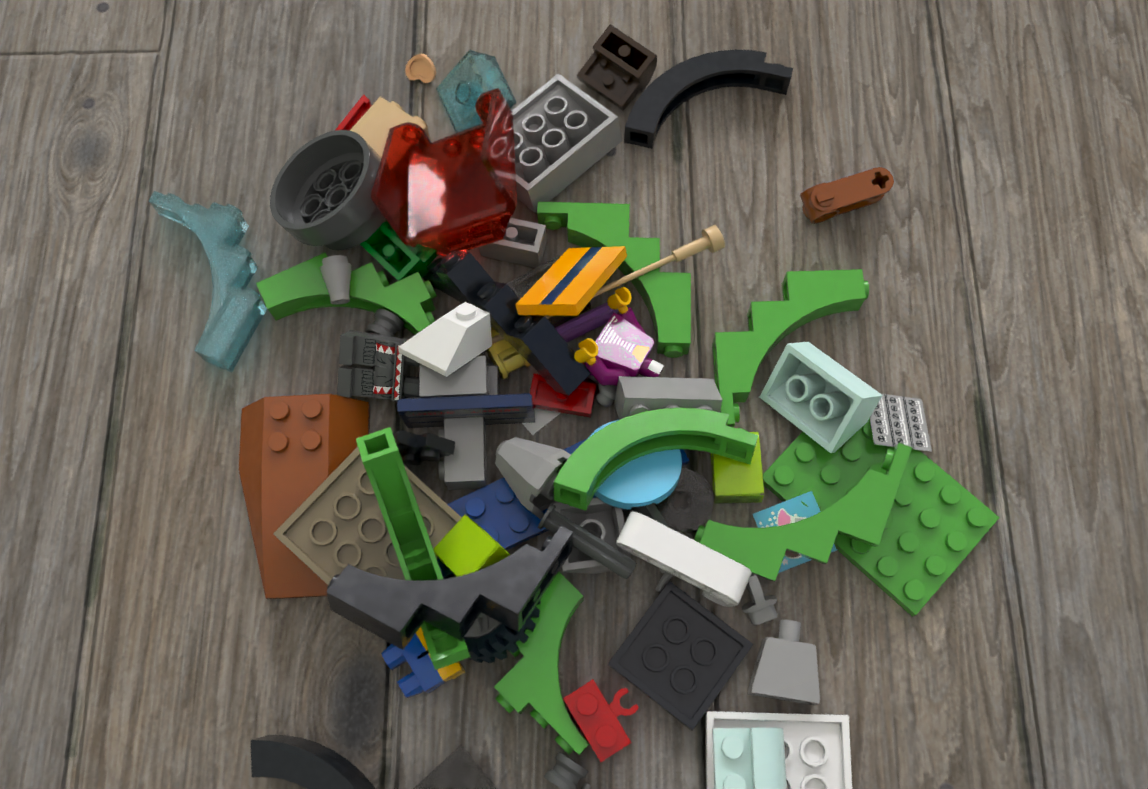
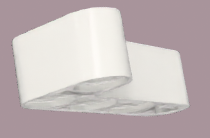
M630 512L616 541V545L623 550L702 589L704 597L725 607L739 604L752 574V571L744 565L638 512Z

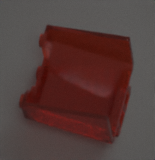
M499 88L485 92L477 98L476 112L483 124L434 142H431L423 128L415 123L406 122L390 128L372 189L371 199L404 244L412 247L420 244L436 249V254L445 257L453 251H468L503 239L509 220L517 207L513 112Z

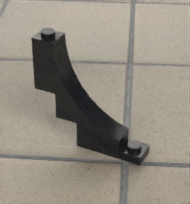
M560 526L553 537L548 536L541 551L525 544L510 556L491 566L459 577L441 580L413 581L393 579L372 574L348 564L341 574L335 575L328 584L326 594L331 611L404 650L424 621L462 641L480 613L519 632L572 552L573 531Z

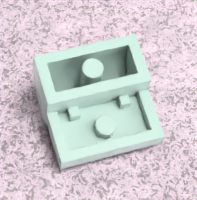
M712 728L714 789H787L783 728Z

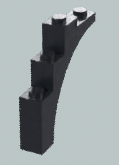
M453 251L443 259L442 257L436 259L427 268L429 272L423 279L425 281L429 280L433 288L446 293L461 304L467 302L489 312L491 327L537 370L554 391L569 396L591 374L583 363L575 360V352L545 316L518 315L515 305L520 300L508 284L493 281L470 252Z

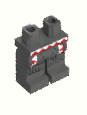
M353 330L342 334L340 337L339 364L344 365L339 367L337 395L343 397H351L352 395L374 397L391 401L405 399L406 397H420V377L410 376L411 366L420 367V363L398 351V347L409 339Z

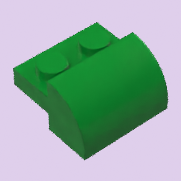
M403 202L381 224L376 232L360 245L396 280L400 281L419 272L421 278L429 272L427 266L449 244Z

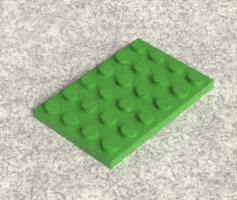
M870 418L835 453L828 452L802 432L763 473V485L782 502L812 491L820 511H823L852 490L869 469L885 474L886 470L882 469L881 465L887 449L893 451L894 447L874 444ZM912 449L880 544L874 547L838 533L834 544L844 557L913 617L918 614L1000 517L920 450Z

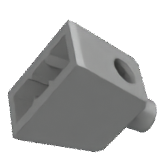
M780 620L778 638L766 637L762 640L747 695L807 705L820 704L816 646L799 642L800 622Z

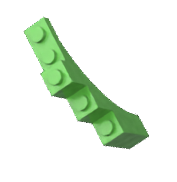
M326 252L256 283L267 309L276 321L294 313L314 308L350 307L376 313L378 308L390 311L401 318L405 323L404 327L414 335L435 322L431 312L435 310L432 299L437 296L430 281L423 282L419 272L389 285L383 270L376 272L372 262L351 271L350 302L345 304H331L330 296L320 267L323 265L322 259L328 257Z
M391 427L356 438L363 465L378 501L405 580L427 581L444 579ZM423 622L421 628L435 670L470 657L464 638L460 641L429 623Z

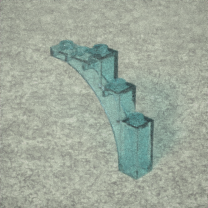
M154 191L148 201L158 214L186 225L200 239L208 256L213 282L212 304L205 330L194 351L204 361L233 372L267 311V307L260 299L261 295L247 287L258 268L251 257V252L239 246L249 226L242 216V211L233 205L226 204L223 206L213 202L208 210L196 203L193 206L186 204L181 198L172 193L164 195Z

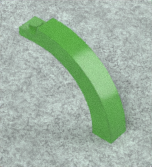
M664 408L634 414L599 430L570 455L554 480V501L587 511L596 491L617 469L641 456L664 450L691 449L706 451L751 464L759 435L750 433L742 428L727 426L729 415L712 410Z

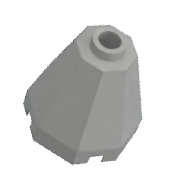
M518 437L503 441L495 453L496 466L521 504L539 519L543 518V510L549 509L552 504L560 503L554 501V480L570 457V454L563 449Z

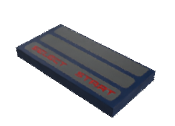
M530 393L397 400V412L408 428L444 427V419L467 417H483L486 425L535 422V410Z

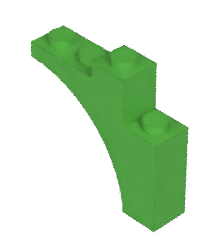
M558 572L541 597V604L536 605L540 613L539 618H531L536 623L534 630L527 629L525 634L529 637L525 643L518 640L516 644L519 649L515 653H511L515 658L520 653L524 657L494 686L500 693L495 699L509 714L514 709L521 714L531 704L534 709L530 712V715L544 729L550 724L559 735L554 740L565 752L570 755L575 750L580 755L589 744L579 733L566 710L560 689L558 666L561 643L566 627L578 606L584 601V598Z

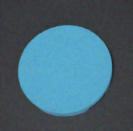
M618 420L611 421L600 426L589 437H591L593 434L603 429L604 427L608 426L609 424L614 423ZM680 450L654 452L628 462L612 473L601 484L594 495L606 504L631 510V507L662 502L674 491L679 482L682 468Z

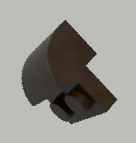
M610 24L592 47L594 53L576 76L583 84L624 111L638 91L643 92L650 82L657 65V55Z

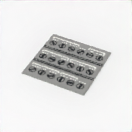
M882 394L883 396L870 416L874 444L895 447L898 443L912 447L914 450L932 452L922 399Z

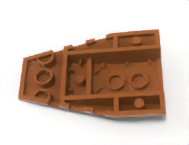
M334 394L263 397L242 408L239 474L266 599L327 596L328 585L273 533L358 447L356 438L369 434V402Z

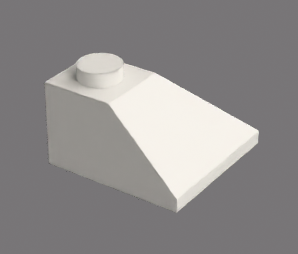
M464 302L400 345L398 351L447 377L492 346L490 313Z

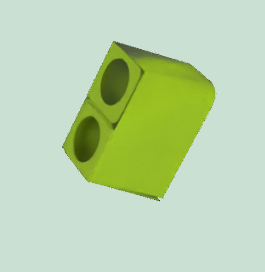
M750 432L759 435V432ZM759 436L751 464L710 453L715 504L762 503L764 495H760V493H764Z
M466 514L433 549L435 555L457 577L484 569L511 555Z

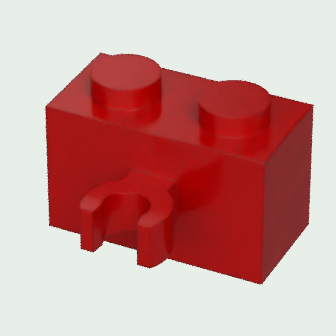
M592 679L564 697L563 700L601 763L631 743L617 717L620 715L631 716L639 707L635 704L631 708L625 709L620 705V698L629 692L627 688L617 691L613 702L608 704Z

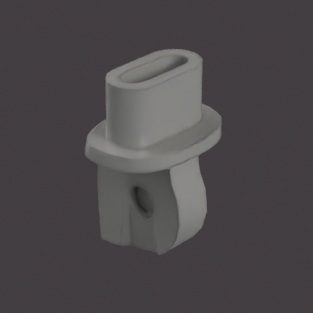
M751 574L746 587L752 601L744 604L741 608L744 613L749 614L752 625H759L778 617L774 606L777 602V597L775 595L764 596L757 575Z

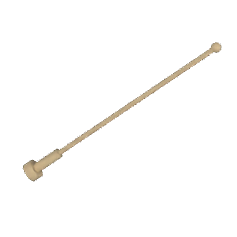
M716 225L702 230V238L673 250L672 255L601 287L594 297L674 260L677 263L705 249H709L711 253L723 249L725 242L721 231ZM498 334L492 337V344L504 338Z

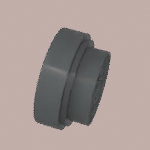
M349 130L327 132L310 140L298 149L280 170L273 184L270 196V209L274 219L294 238L309 246L324 245L332 250H346L367 240L381 226L391 204V193L386 184V167L382 158L359 134Z

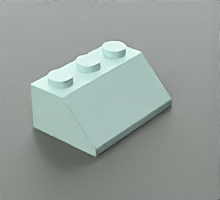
M799 342L787 343L759 398L828 452L835 453L867 423L883 395L811 343Z

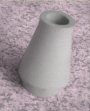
M335 255L323 258V265L320 267L330 296L331 304L350 302L349 292L352 264L348 263V257Z

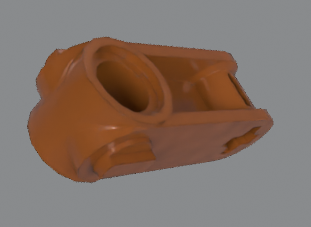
M877 167L829 183L815 185L800 194L803 202V213L810 220L811 224H817L835 216L875 204L893 187V176L886 168Z

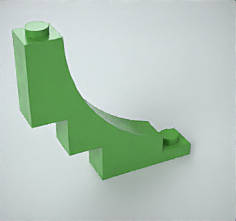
M538 202V224L546 225V228L551 230L567 227L569 243L581 247L625 246L627 257L618 267L625 276L660 260V238L629 237L630 204ZM659 267L631 280L647 306L656 336L657 354H664V356L670 358H678L683 356V354L688 355L691 344V273L660 272Z
M862 269L787 271L782 282L783 301L751 302L747 313L748 331L715 332L712 342L714 380L722 397L720 413L729 415L727 426L734 427L735 423H739L740 410L739 404L736 402L747 401L757 370L763 360L781 340L797 328L818 318L840 312L859 311L864 300L868 299L869 284L867 280L864 281Z
M898 443L893 451L887 449L881 468L886 470L885 474L869 469L856 486L843 498L816 515L798 522L765 528L738 527L708 520L706 527L699 525L694 540L744 565L752 571V574L774 582L776 581L786 550L826 564L837 533L876 547L880 544L912 447Z

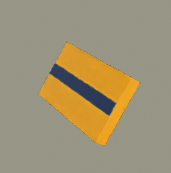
M625 246L568 248L515 304L518 315L578 316L627 257Z

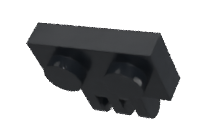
M405 430L393 432L399 453L405 464L421 465V461L435 462L439 461L440 457L454 454L455 441L431 433L417 435Z

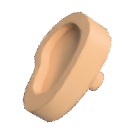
M418 54L408 61L405 73L410 80L419 79L424 83H429L435 79L436 69L427 55Z

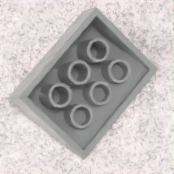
M557 74L470 145L511 193L536 213L538 202H550L622 142V135L618 116L563 76Z

